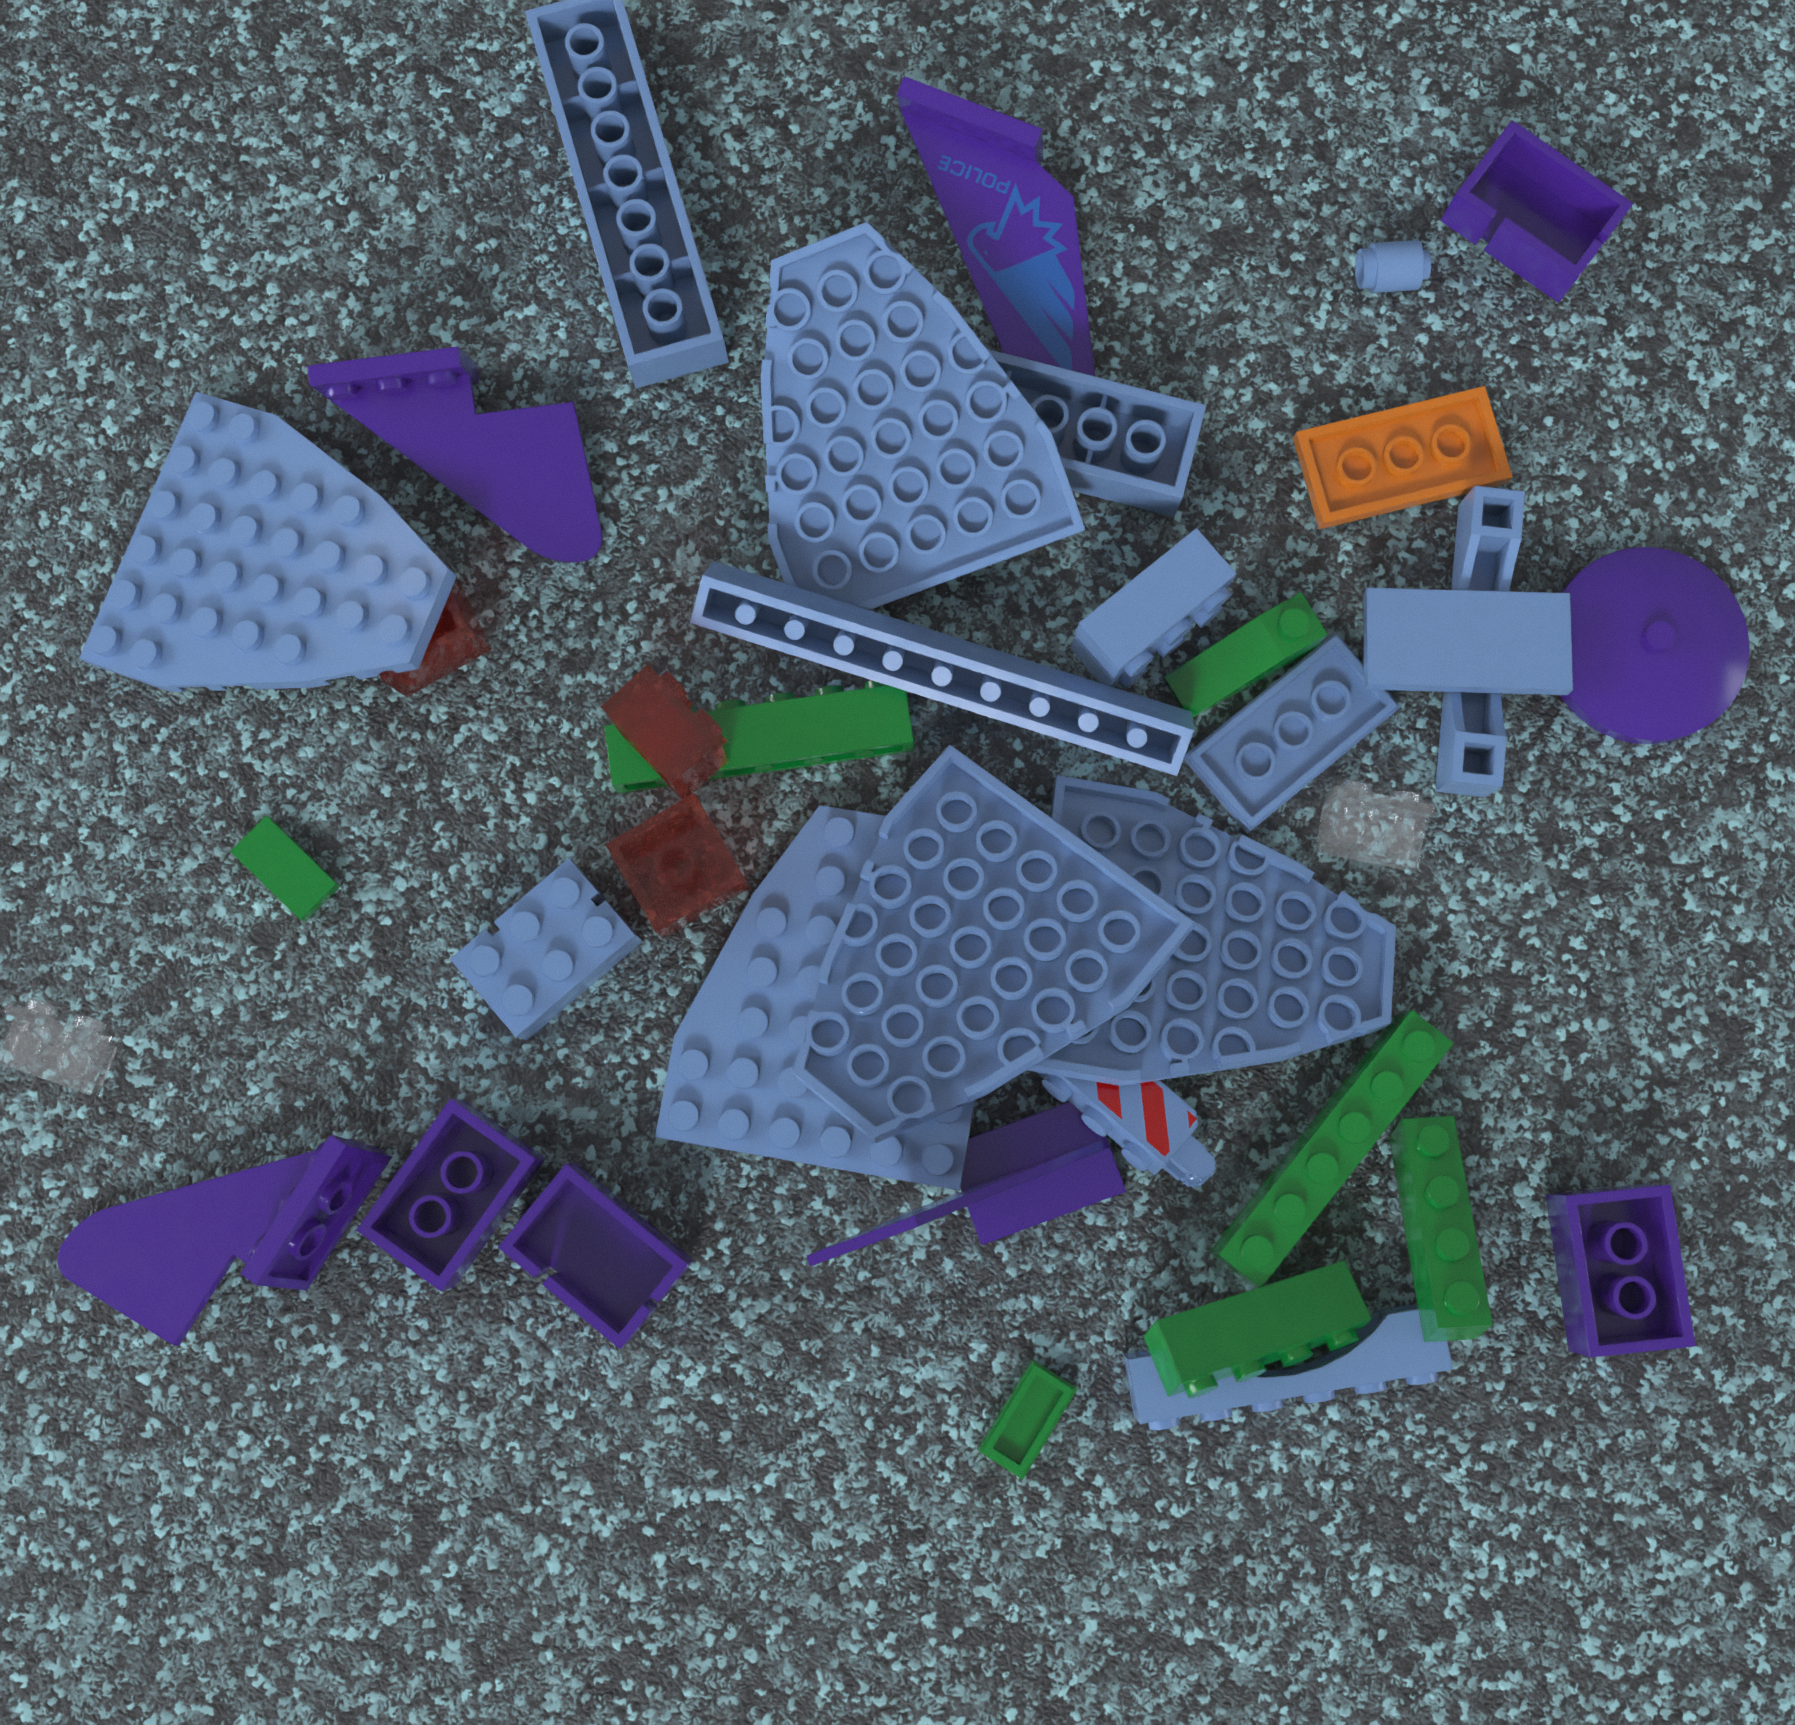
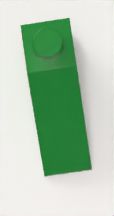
M1300 592L1257 616L1165 676L1164 681L1181 709L1191 711L1192 717L1195 718L1312 652L1328 634L1306 598Z

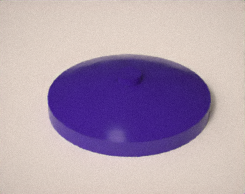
M1655 547L1628 548L1595 560L1571 579L1560 592L1570 593L1573 691L1568 695L1560 696L1566 705L1590 727L1602 734L1625 742L1636 744L1666 743L1689 736L1708 726L1727 710L1736 698L1745 679L1749 663L1748 629L1741 608L1732 592L1714 572L1703 564L1686 555L1667 549Z

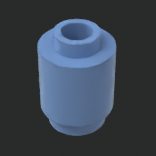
M1419 240L1371 243L1368 248L1357 251L1355 260L1357 287L1359 289H1369L1370 293L1419 290L1423 280H1427L1430 277V251L1428 249L1423 250Z

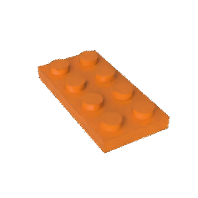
M1485 386L1297 431L1293 437L1319 530L1467 494L1474 486L1495 487L1504 485L1513 478Z

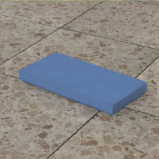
M1366 588L1363 593L1364 689L1568 695L1573 691L1570 593Z
M1335 632L1188 752L1183 760L1248 834L1395 713L1401 706L1387 690L1364 689V664Z

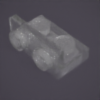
M1343 781L1341 786H1334L1325 794L1315 852L1408 871H1415L1419 868L1426 821L1434 816L1435 805L1422 803V796L1412 792L1392 791L1391 796L1371 792V785L1356 781Z
M28 998L26 1005L7 1003L3 1013L14 1016L0 1051V1064L88 1095L99 1096L121 1040L120 1037L104 1032L107 1023L80 1014H76L73 1021L57 1016L60 1007L34 998Z

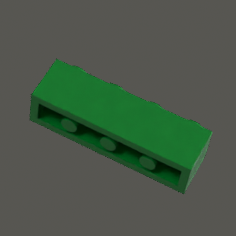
M1454 1116L1401 1119L1389 1137L1423 1340L1424 1342L1477 1339L1493 1323Z
M1345 1260L1156 1320L1143 1337L1167 1396L1170 1397L1186 1391L1190 1399L1213 1391L1218 1387V1380L1234 1376L1237 1383L1252 1379L1266 1371L1264 1365L1281 1360L1284 1367L1302 1362L1313 1355L1311 1349L1326 1344L1330 1351L1347 1347L1359 1340L1357 1332L1371 1321L1372 1318Z

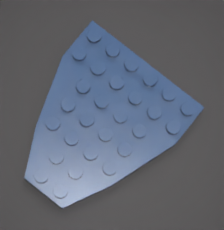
M868 222L771 260L769 281L771 293L770 304L767 306L765 326L767 327L765 359H762L761 396L764 443H766L767 460L765 483L769 503L768 541L785 584L870 610L1085 530L1051 431L951 302Z
M195 392L79 659L90 665L169 692H184L185 687H207L212 691L227 690L228 686L247 685L254 689L315 688L330 685V679L355 676L360 680L377 677L384 671L399 673L419 669L457 575L431 550V547L404 521L388 501L280 417L265 411Z
M949 745L884 817L878 831L879 839L870 860L866 859L860 873L861 881L852 902L847 903L823 958L818 976V990L813 1008L809 1009L804 1027L806 1034L803 1045L797 1053L793 1074L797 1080L873 1142L878 1143L989 1094L1127 1009L1191 933L1194 921L953 746Z
M1057 775L1053 786L1050 818L1194 921V927L1127 1009L1032 1066L1027 1071L1125 1086L1279 1062L1385 1029L1391 1023L1396 938L1395 925L1376 913L1365 911L1357 900L1345 892L1341 891L1339 895L1335 894L1314 880L1312 877L1315 873L1301 863L1244 835L1237 839L1211 826L1213 820L1200 813L1194 818L1168 805L1170 799L1157 792Z
M819 805L752 894L674 1035L656 1128V1138L960 1191L975 1100L875 1143L797 1080L793 1074L797 1053L803 1045L806 1034L804 1027L809 1009L813 1008L818 990V976L823 958L847 903L852 902L861 881L860 873L866 859L870 860L879 839L878 831L885 815Z

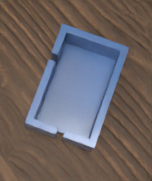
M1196 528L1080 621L1070 649L1099 683L1112 687L1121 684L1124 689H1127L1147 672L1146 666L1154 659V655L1159 653L1162 658L1167 657L1185 641L1184 635L1193 627L1192 624L1196 622L1202 628L1223 610L1221 605L1232 595L1228 588L1234 580L1236 572Z
M568 858L494 921L500 929L497 933L484 929L451 957L450 960L513 1035L517 1038L528 1040L643 941L617 910L607 902L605 896L580 867Z

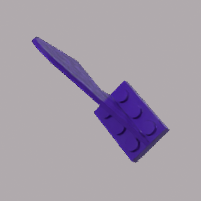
M458 346L307 366L310 387L325 395L327 399L333 401L533 552L551 560L568 563L586 562L599 553L603 544V533L574 402L477 414L472 384L479 383L477 365Z
M330 1134L325 1142L321 1143L311 1152L100 1210L83 1220L66 1237L58 1252L59 1270L72 1283L173 1346H179L236 1257L246 1263L240 1274L255 1285L308 1290L392 1157L376 1146Z

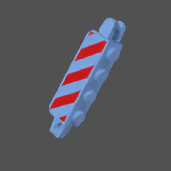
M1036 1072L1043 1078L1042 1085L1054 1098L1061 1102L1068 1100L1083 1113L1081 1118L1084 1123L1096 1134L1103 1137L1108 1135L1123 1148L1121 1153L1124 1158L1135 1168L1141 1171L1148 1169L1153 1175H1156L1163 1168L1177 1181L1181 1180L1182 1185L1185 1184L1187 1188L1191 1186L1193 1189L1196 1186L1200 1187L1207 1179L1214 1175L1213 1172L1217 1169L1215 1168L1217 1164L1214 1161L1215 1157L1211 1155V1152H1207V1148L1191 1135L1198 1127L1197 1112L1160 1080L1119 1086Z

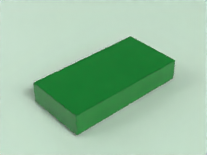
M267 815L230 851L286 907L304 922L341 887L324 868Z
M1032 1358L979 1445L978 1451L1023 1480L1078 1388Z

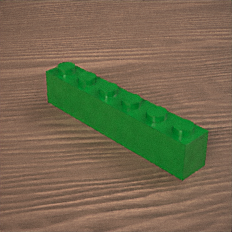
M870 680L864 683V689L844 691L843 686L832 685L816 689L814 691L815 696L795 698L794 693H776L765 697V703L746 705L744 700H727L717 703L715 705L716 710L696 712L694 707H678L666 711V717L648 720L644 714L624 715L616 719L617 724L604 726L611 784L618 794L913 752L914 741L906 691Z
M1410 1010L1397 1014L1210 1249V1252L1248 1284L1257 1288L1262 1287L1450 1049L1453 1042L1415 1011Z

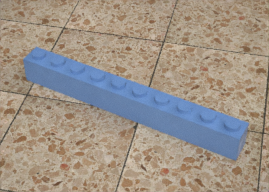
M716 561L711 563L701 578L690 620L692 624L1171 775H1178L1194 733L1191 711Z

